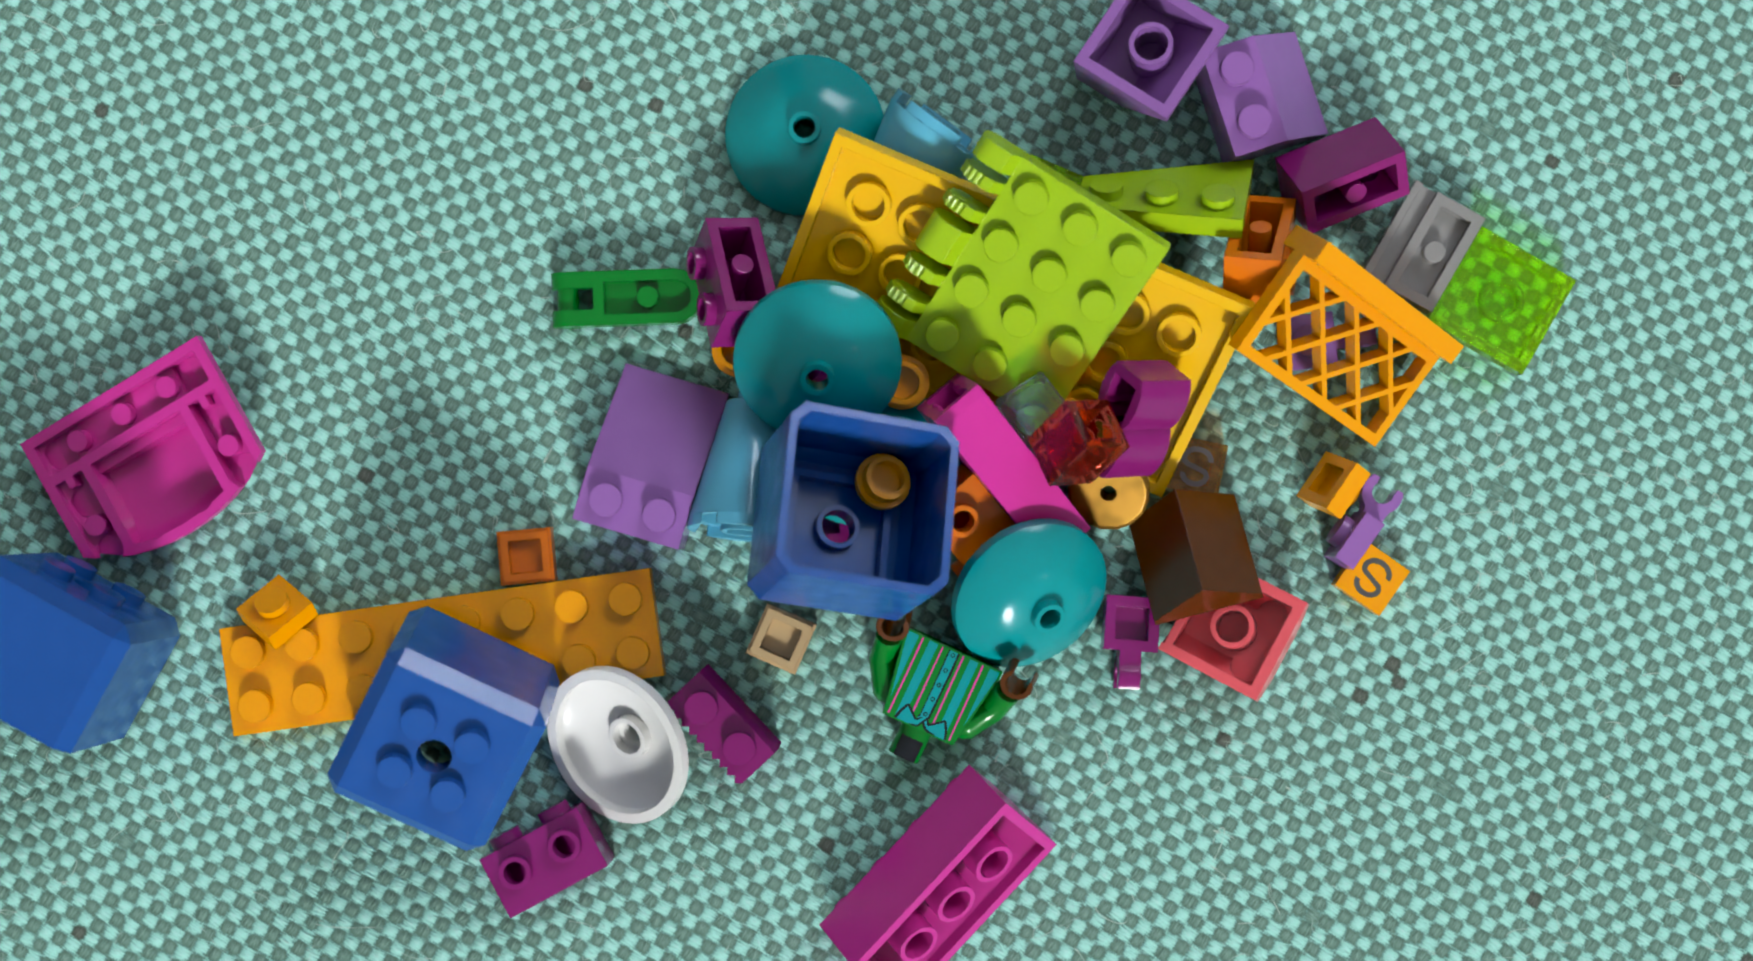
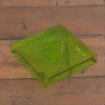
M1481 226L1434 310L1426 317L1462 345L1514 375H1522L1576 280Z

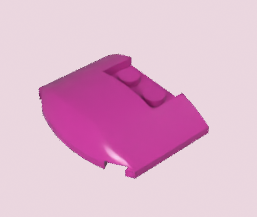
M195 336L20 444L83 558L93 559L101 558V553L123 555V557L142 554L174 543L193 533L217 516L237 497L249 481L257 462H261L266 451L202 336Z

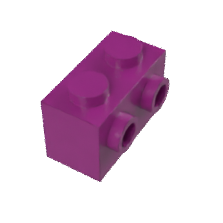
M1376 117L1275 157L1281 197L1297 198L1296 219L1304 229L1312 233L1410 194L1405 150Z
M705 218L695 246L689 247L686 257L688 276L691 280H696L699 292L697 298V318L699 324L707 328L711 348L734 347L737 333L746 315L763 297L776 290L758 218Z
M564 799L538 813L537 816L541 823L522 833L519 825H515L489 840L493 849L479 861L510 918L607 867L615 856L588 805L583 801L570 807L567 800Z

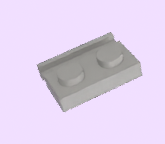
M1415 180L1409 188L1410 194L1403 198L1365 264L1364 269L1414 308L1428 315L1434 310L1486 218L1440 192H1433L1424 187V183Z

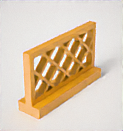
M1296 224L1283 243L1292 250V253L1231 338L1228 345L1376 447L1437 360L1441 358L1452 364L1464 346L1332 243ZM1304 271L1310 276V298L1290 304V289ZM1344 301L1345 323L1326 329L1325 307ZM1311 311V334L1291 340V317ZM1359 313L1363 315L1364 318L1359 319ZM1276 322L1277 345L1260 350L1253 348L1251 344L1263 327ZM1378 327V349L1360 354V332ZM1345 337V359L1326 365V343ZM1312 348V369L1293 375L1292 354ZM1409 352L1416 355V358L1402 376L1393 378V358ZM1278 358V365L1272 360ZM1379 362V383L1360 389V368ZM1346 373V394L1327 400V379ZM1313 383V389H1311L1307 385ZM1379 397V409L1365 427L1361 424V403ZM1346 408L1347 413H1345L1341 409Z

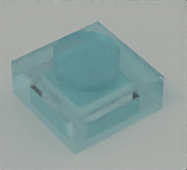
M1042 371L998 398L995 404L1029 449L1070 425L1074 420V411Z

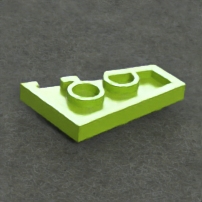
M1254 159L1083 176L1080 186L1151 231L1242 239L1253 179Z

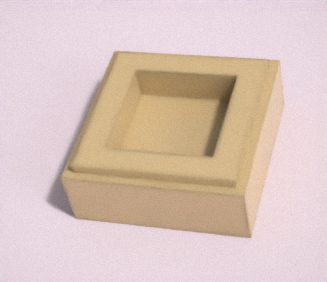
M767 603L746 650V654L795 675L817 624Z

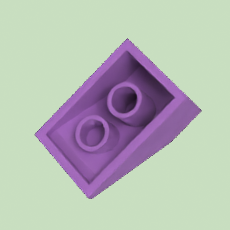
M626 363L589 460L572 519L674 549H685L690 532L687 529L688 516L730 394Z

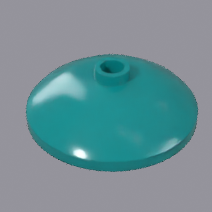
M818 55L784 57L756 71L737 92L730 106L726 121L725 143L727 155L736 177L747 192L757 201L777 212L804 217L834 134L838 128L841 127L874 141L884 114L877 96L868 83L857 72L841 62ZM802 120H808L815 126L813 134L806 138L799 137L794 132L796 124Z
M811 279L782 286L770 292L754 305L746 315L737 333L733 354V368L737 386L747 405L760 419L773 428L778 429L787 416L806 401L880 414L887 407L897 389L902 369V354L899 337L893 322L874 299L859 289L841 282ZM813 370H822L827 374V378L823 381L815 382L810 380L807 375Z
M1058 519L1028 520L998 532L973 553L956 581L952 595L951 614L958 636L976 657L987 663L1007 667L1009 661L1013 658L1020 660L1017 667L1039 663L1057 655L1073 644L1085 632L1100 609L1107 583V571L1103 555L1095 542L1082 529Z

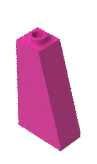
M957 373L916 408L928 423L947 426L960 442L959 461L978 478L1015 524L1033 519L1050 518L1069 522L1082 529L1085 533L1091 529L979 384Z

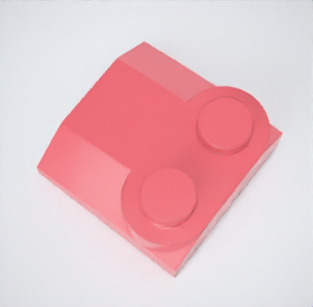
M1260 578L1258 580L1263 598L1178 619L1158 649L1258 702L1273 680L1309 607L1307 602Z

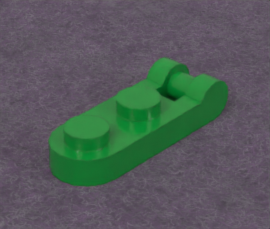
M668 268L557 272L551 274L552 291L557 292L558 311L552 312L554 329L678 325L687 323L697 316V298L699 295L696 280L689 278L685 270ZM593 290V309L579 310V291Z

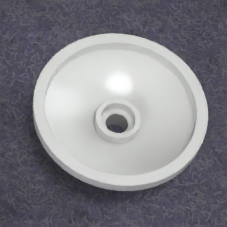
M593 666L583 669L570 676L558 687L547 723L548 741L556 766L571 790L597 813L622 823L638 824L649 822L671 809L684 791L689 771V758L682 728L665 699L651 685L637 675L612 666Z

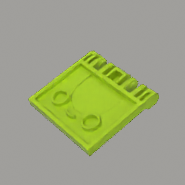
M984 130L972 149V153L979 160L974 158L966 159L961 170L970 182L978 185V187L986 192L996 194V198L991 206L988 207L955 187L948 188L942 197L944 205L967 221L977 223L978 226L975 228L946 209L935 208L915 240L916 246L926 255L916 250L908 251L903 262L905 268L913 275L919 277V279L927 284L939 287L933 296L930 297L918 288L911 286L908 282L898 278L891 279L885 288L887 296H880L877 303L890 317L900 339H906L1047 427L1170 250L1171 243L999 134ZM941 264L949 265L951 268L948 269Z

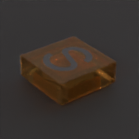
M1191 438L1166 489L1218 493L1228 446Z

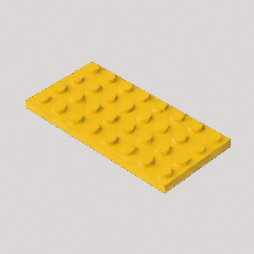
M839 127L834 134L777 289L802 280H832L855 287L877 302L880 296H887L885 288L890 280L898 278L932 297L939 286L927 284L919 279V277L913 275L905 268L903 259L908 251L916 250L926 255L916 246L915 240L935 208L946 209L975 228L978 226L977 223L967 221L944 205L942 197L948 188L955 187L988 207L991 206L997 195L986 192L978 187V185ZM1160 263L1047 427L982 386L980 387L1019 437L1035 444L1037 439L1045 437L1047 430L1062 429L1078 434L1084 428L1090 416L1098 410V396L1102 381L1107 371L1116 361L1167 360L1191 380V391L1182 417L1170 428V443L1162 464L1155 473L1148 476L1150 480V493L1162 497L1235 350L1228 343L1255 306V302ZM941 264L948 269L951 268L949 265ZM899 338L901 354L915 357L922 362L928 371L930 386L925 398L930 397L954 375L959 373L906 339Z

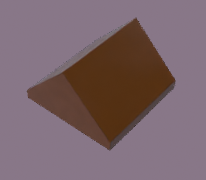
M1174 489L1144 511L1143 515L1130 525L1155 625L1263 598L1234 494Z

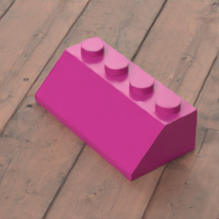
M968 765L958 777L954 778L947 785L945 791L933 804L911 823L908 830L890 850L873 864L871 870L845 897L838 901L832 912L819 925L847 961H949L1057 844L995 785L972 766Z

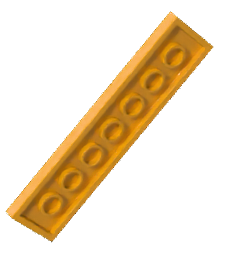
M652 568L319 614L276 650L248 625L219 629L233 736L354 720L388 649L408 613L426 606L553 664L560 681L559 686L575 673L593 666L617 667L631 672L641 679L666 675Z

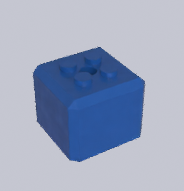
M809 401L800 405L787 416L762 447L747 585L759 600L897 621L948 584L960 442L947 426ZM884 453L898 458L905 464L910 475L911 485L906 499L895 508L889 510H877L868 506L860 499L855 489L854 478L857 468L865 459L874 454ZM832 515L844 520L849 530L846 542L836 543L825 536L822 529L824 517Z
M58 552L0 555V720L52 749L70 754L124 738L180 637L176 618L146 602V596L137 589L120 582L112 583L96 574L98 571L96 567L77 557L70 555L65 557Z
M429 606L410 611L388 649L327 773L334 792L465 851L486 845L547 727L560 684L554 665ZM430 740L441 741L449 747L452 758L443 763L431 762L422 754L421 745Z

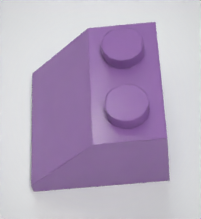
M1114 0L1074 60L1076 78L1121 107L1168 121L1228 31L1229 25L1188 0Z
M1295 32L1253 35L1216 47L1195 79L1222 162L1252 160L1328 134Z

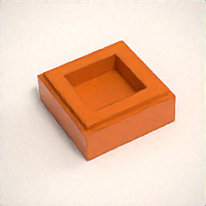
M553 527L496 532L501 586L558 580Z

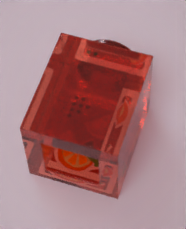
M1108 399L1065 400L1028 437L1049 486L1091 484L1130 448Z

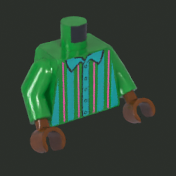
M911 610L902 620L894 621L877 618V631L869 655L873 694L879 701L884 703L883 713L901 722L889 751L905 760L918 764L931 736L953 746L958 738L972 739L1002 720L1018 700L1025 699L1031 694L1039 674L1035 671L1032 677L1027 680L1017 678L1014 675V671L1020 660L1013 658L1009 661L999 680L1002 674L999 667L911 627L913 612Z

